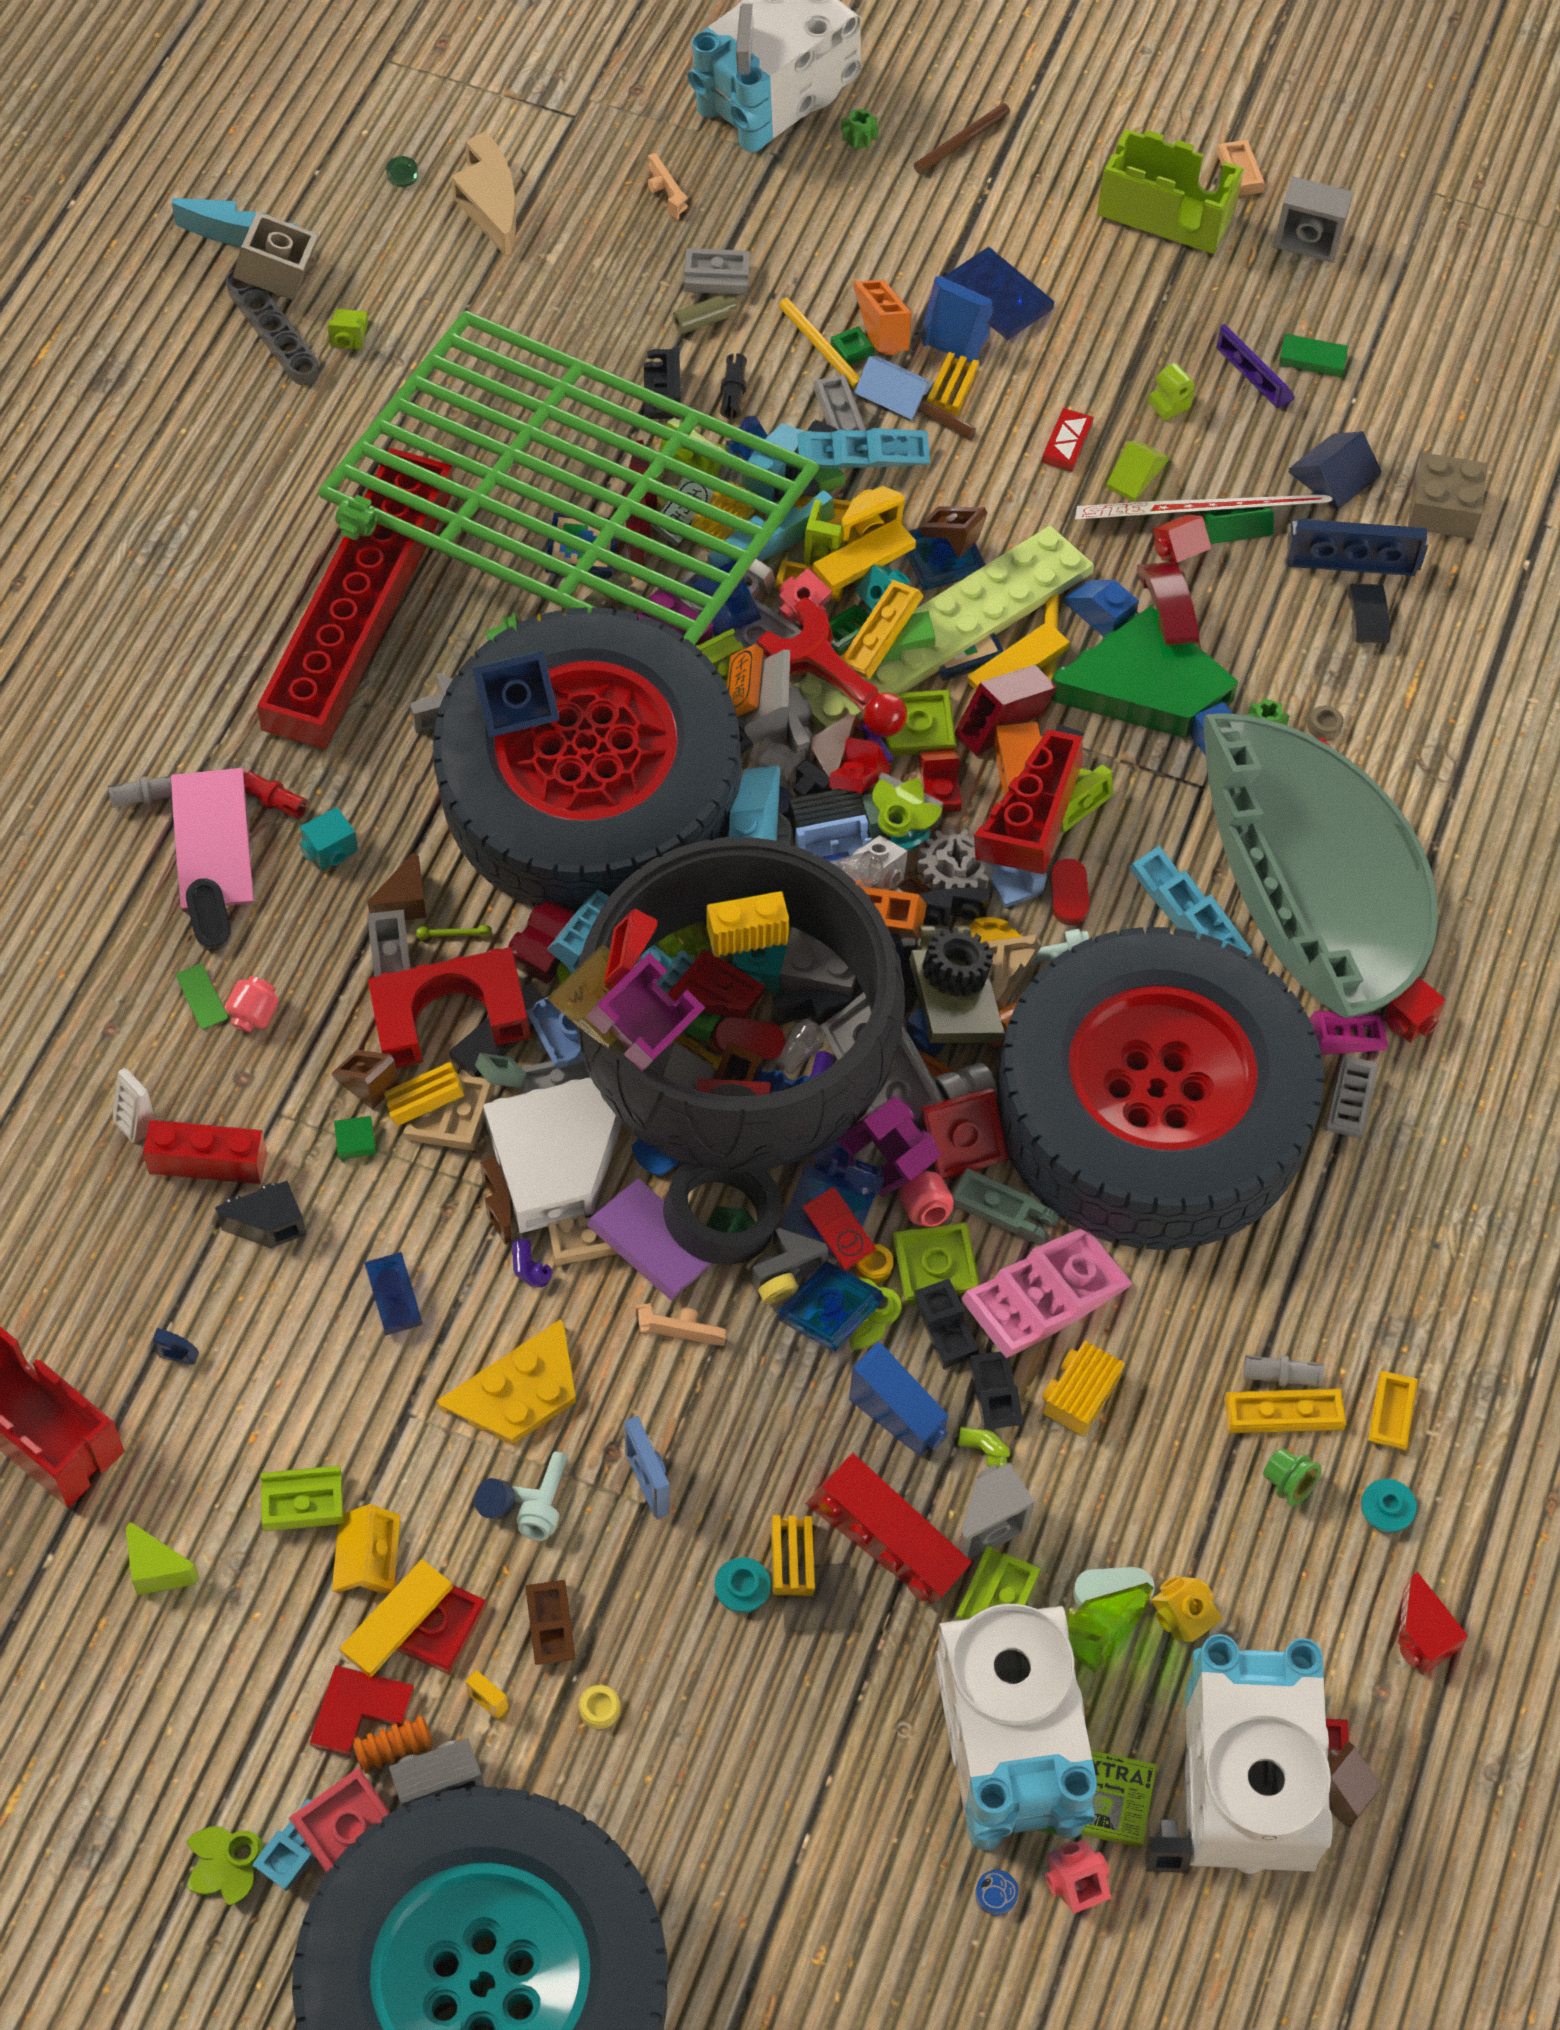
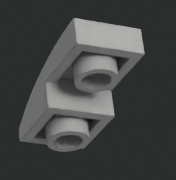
M793 686L789 687L787 740L796 766H800L805 760L810 762V738H812V734L809 730V717H812V708L807 697L802 698L797 687Z

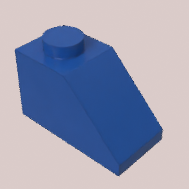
M1087 580L1063 598V602L1103 637L1111 630L1117 631L1125 625L1129 617L1137 612L1139 600L1116 580Z

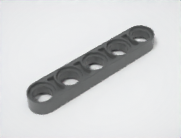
M235 270L229 272L226 276V285L230 298L291 380L299 385L314 383L319 377L317 358L267 291L254 285H248L242 289L235 288L233 285L241 280L233 278ZM253 302H262L265 304L264 307L260 309H251L248 307ZM271 322H276L281 325L276 330H267L264 328L266 324ZM287 343L297 346L292 351H282L279 349ZM303 364L312 367L306 373H300L295 370Z

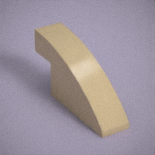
M484 131L465 141L466 159L469 167L451 176L452 194L457 204L505 256H508L512 252L516 232L513 180L500 148L488 132Z

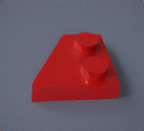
M704 949L667 995L676 1002L688 990L705 1007L701 1013L745 1018L764 995L765 985Z

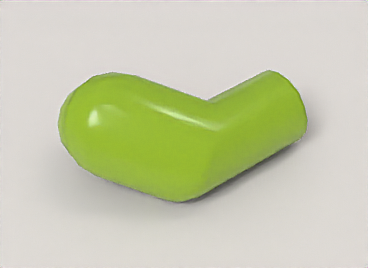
M960 1427L958 1446L982 1449L987 1453L986 1464L988 1467L997 1465L999 1468L1007 1464V1457L1010 1456L1009 1447L995 1433L987 1430Z

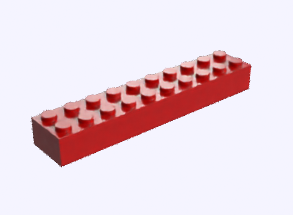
M390 447L387 451L453 481L452 465ZM380 464L375 474V477L444 508H446L452 496L383 464ZM368 489L364 498L372 501L371 506L430 533H434L439 523V520L371 489ZM380 524L376 525L371 535H365L364 537L359 535L357 541L346 536L343 537L257 705L262 731L321 749H327L427 547L426 545Z

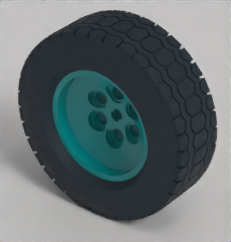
M471 1787V1790L466 1791V1788L440 1792V1796L437 1797L433 1794L411 1802L410 1807L405 1808V1806H402L381 1818V1823L376 1822L356 1838V1843H351L333 1864L334 1867L329 1868L316 1889V1895L312 1897L304 1916L294 1955L292 1998L297 2030H474L477 2026L484 2024L491 2026L494 2030H664L668 2007L667 1950L662 1922L651 1892L648 1890L649 1888L631 1859L616 1841L611 1839L609 1834L593 1821L586 1820V1816L565 1804L559 1805L558 1801L536 1793L529 1795L528 1791L504 1787L502 1790H498L497 1787ZM481 1938H491L496 1942V1947L489 1954H478L473 1949L475 1943ZM518 1959H527L532 1962L533 1968L528 1974L517 1976L510 1971L512 1963ZM444 1960H453L459 1965L457 1971L449 1977L439 1976L435 1972L437 1965ZM481 1982H489L495 1986L494 1989H488L487 1997H477L472 1993L474 1990L480 1989ZM518 2002L528 2003L533 2008L532 2013L524 2020H516L509 2015L510 2008ZM451 2003L455 2005L457 2012L452 2019L440 2021L434 2017L436 2008L441 2004Z

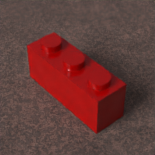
M149 1120L143 1148V1156L149 1174L261 1184L267 1155L262 1130Z

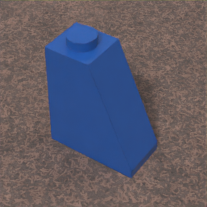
M877 1341L852 1368L849 1400L921 1457L929 1447L935 1450L946 1438L948 1432L945 1429L948 1414L886 1347Z

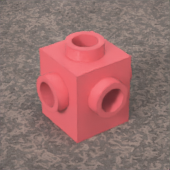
M807 568L796 579L791 576L781 585L778 590L781 593L778 599V605L780 606L778 610L787 621L792 624L796 621L803 627L798 621L797 610L794 606L802 598L806 597L826 612L827 609L824 606L831 600L832 590Z
M1084 1839L1078 1842L1066 1843L1058 1850L1046 1854L1050 1871L1045 1873V1878L1049 1890L1054 1897L1060 1896L1073 1914L1112 1899L1107 1881L1109 1869L1105 1858L1101 1852L1095 1853Z

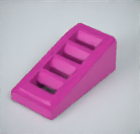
M1315 1010L1309 1018L1314 1027L1315 1035H1317L1322 1055L1386 1050L1388 1047L1380 1015L1364 1014L1346 1019L1335 1012ZM1364 1027H1368L1370 1038H1366ZM1350 1028L1354 1029L1355 1037H1352ZM1336 1029H1339L1340 1036L1336 1034Z

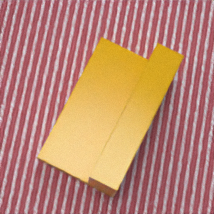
M372 1504L343 1513L344 1524H338L332 1591L340 1593L361 1586L381 1594L391 1592L395 1588L400 1514Z

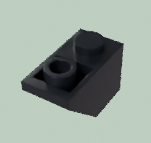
M287 1180L281 1183L266 1184L259 1191L243 1197H231L224 1201L222 1205L215 1207L222 1231L268 1248H273L307 1235L302 1214Z

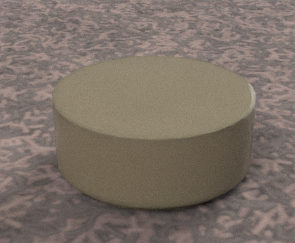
M1326 705L1318 706L1310 713L1307 727L1315 738L1319 739L1322 737L1325 741H1329L1340 735L1344 719L1336 708Z

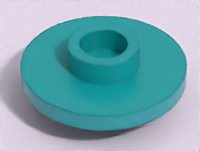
M929 828L926 830L911 829L904 836H890L887 840L909 852L918 848L920 843L930 837L931 833Z
M1379 1479L1372 1482L1365 1489L1361 1497V1511L1371 1526L1383 1532L1394 1533L1404 1530L1412 1523L1416 1515L1417 1503L1411 1490L1403 1483L1394 1479Z
M739 1557L729 1560L721 1566L716 1574L714 1587L716 1596L724 1607L733 1612L748 1613L757 1610L766 1602L770 1594L771 1581L767 1570L762 1564L751 1558Z

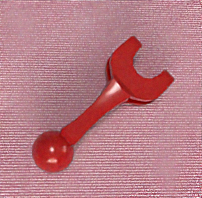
M804 597L794 606L797 610L798 621L804 627L800 634L793 638H781L771 631H767L756 640L758 646L764 649L763 656L766 659L782 650H790L789 675L809 672L838 689L862 712L864 723L873 734L880 737H890L896 735L904 728L908 713L903 700L893 693H878L876 686L864 680L839 657L832 648L833 635L827 613L810 599Z

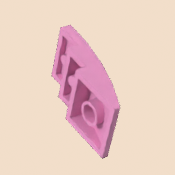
M243 768L171 775L181 909L188 910L186 902L187 888L192 882L201 878L211 879L220 886L226 906L255 903Z
M1080 1228L1032 1249L1026 1259L999 1270L994 1279L967 1290L961 1301L1002 1354L1008 1358L1081 1319L1129 1288L1132 1282L1095 1236L1092 1235L1090 1230L1086 1232Z

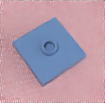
M635 1416L625 1420V1454L653 1516L658 1519L669 1514L670 1484L666 1478L665 1466L659 1452L654 1451L639 1416Z

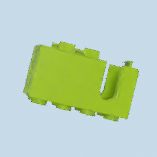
M1125 129L1117 144L1116 153L1111 155L1103 171L1096 215L1215 254L1235 213L1244 168L1224 162L1218 190L1207 191L1199 184L1204 154L1193 151L1194 145L1177 139L1175 144L1163 141L1164 135L1147 129L1145 134Z

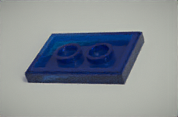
M989 246L943 277L991 299L993 314L987 323L1007 340L1054 309L1055 301Z

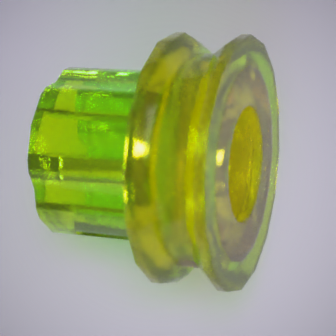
M703 922L682 928L658 941L660 947L670 959H674L681 949L689 955L697 956L700 954V950L708 949L711 944L708 931Z

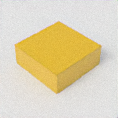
M476 1669L465 1681L467 1695L498 1720L508 1710L507 1696Z

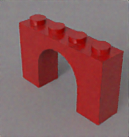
M512 947L495 948L485 953L467 957L458 956L449 961L431 965L422 964L413 969L395 973L386 972L377 977L368 978L381 1052L383 1054H390L393 1057L396 1068L423 1063L417 1033L418 1018L430 1002L447 994H466L482 1002L488 1011L496 1046L532 1038Z

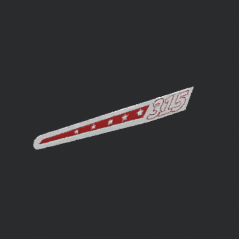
M1327 495L1086 505L1077 506L1075 519L1325 503L1331 501L1332 498Z

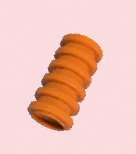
M421 1715L417 1716V1721L412 1723L409 1720H405L404 1726L398 1727L397 1724L391 1725L392 1730L387 1732L382 1728L379 1730L380 1734L375 1736L372 1733H368L366 1735L367 1739L360 1740V1737L354 1738L355 1743H353L361 1771L368 1774L372 1767L376 1766L377 1770L383 1768L382 1764L389 1762V1765H394L395 1759H402L412 1753L419 1756V1751L424 1749L427 1752L432 1751V1746L434 1745L425 1718L423 1719Z

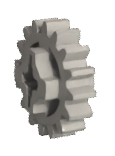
M951 827L949 828L948 835L945 836L939 830L935 831L934 840L928 838L924 841V847L919 849L917 873H922V884L932 883L931 891L963 887L986 889L988 880H992L994 864L975 860L974 836L972 838L968 837V829H963L961 834H955V830Z

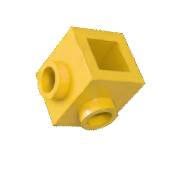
M1175 1576L1164 1582L1160 1586L1162 1592L1151 1599L1157 1609L1155 1615L1158 1622L1167 1632L1172 1633L1176 1641L1194 1642L1223 1620L1212 1602L1214 1595L1211 1589L1198 1578Z

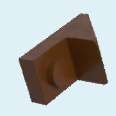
M938 506L923 521L919 529L924 538L948 539L957 558L960 559L979 539L988 512L985 507Z

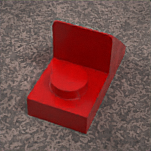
M846 738L845 763L830 773L829 787L862 793L878 782L881 772L887 775L890 774V765L880 745L873 741Z
M953 749L918 752L923 792L943 802L942 812L961 811L962 801L958 780L959 756Z

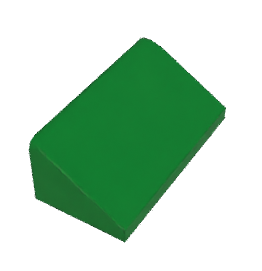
M1268 506L1200 511L1209 541L1212 544L1271 536L1274 533V512Z

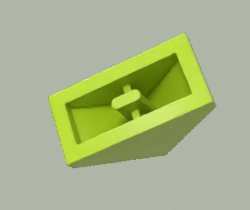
M1128 441L1107 482L1106 488L1135 502L1169 461V456L1143 442Z
M132 1522L127 1525L125 1529L131 1579L137 1595L195 1585L199 1580V1575L194 1563Z

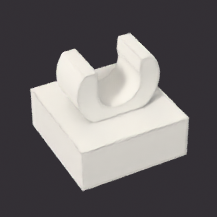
M755 559L736 587L740 589L745 582H751L752 585L748 588L747 594L755 598L759 594L760 588L769 593L775 586L776 580L772 569Z

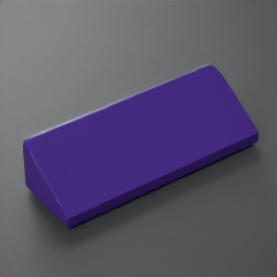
M1225 324L1221 325L1216 348L1275 407L1280 408L1294 400L1295 396L1289 387Z

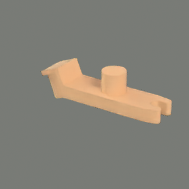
M650 154L648 159L651 163L648 164V167L654 178L648 179L649 188L652 193L660 190L665 192L669 198L668 214L678 220L679 214L688 208V205L684 203L688 197L680 190L657 154Z
M651 1303L635 1305V1316L639 1320L641 1333H656L712 1345L724 1346L726 1329L696 1323L698 1312L694 1309L683 1308L680 1318L674 1319L654 1315Z

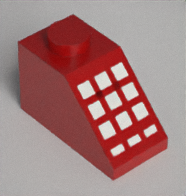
M1416 1572L1410 1577L1403 1591L1398 1644L1405 1661L1412 1667L1416 1666L1421 1674L1424 1675L1461 1650L1469 1636L1422 1576Z

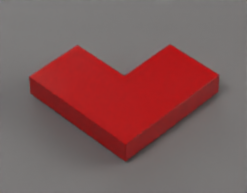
M335 1665L310 1739V1746L350 1757L354 1747L353 1743H355L354 1738H357L363 1718L388 1725L397 1724L398 1727L403 1726L415 1690L414 1685L376 1675L370 1678L364 1672Z

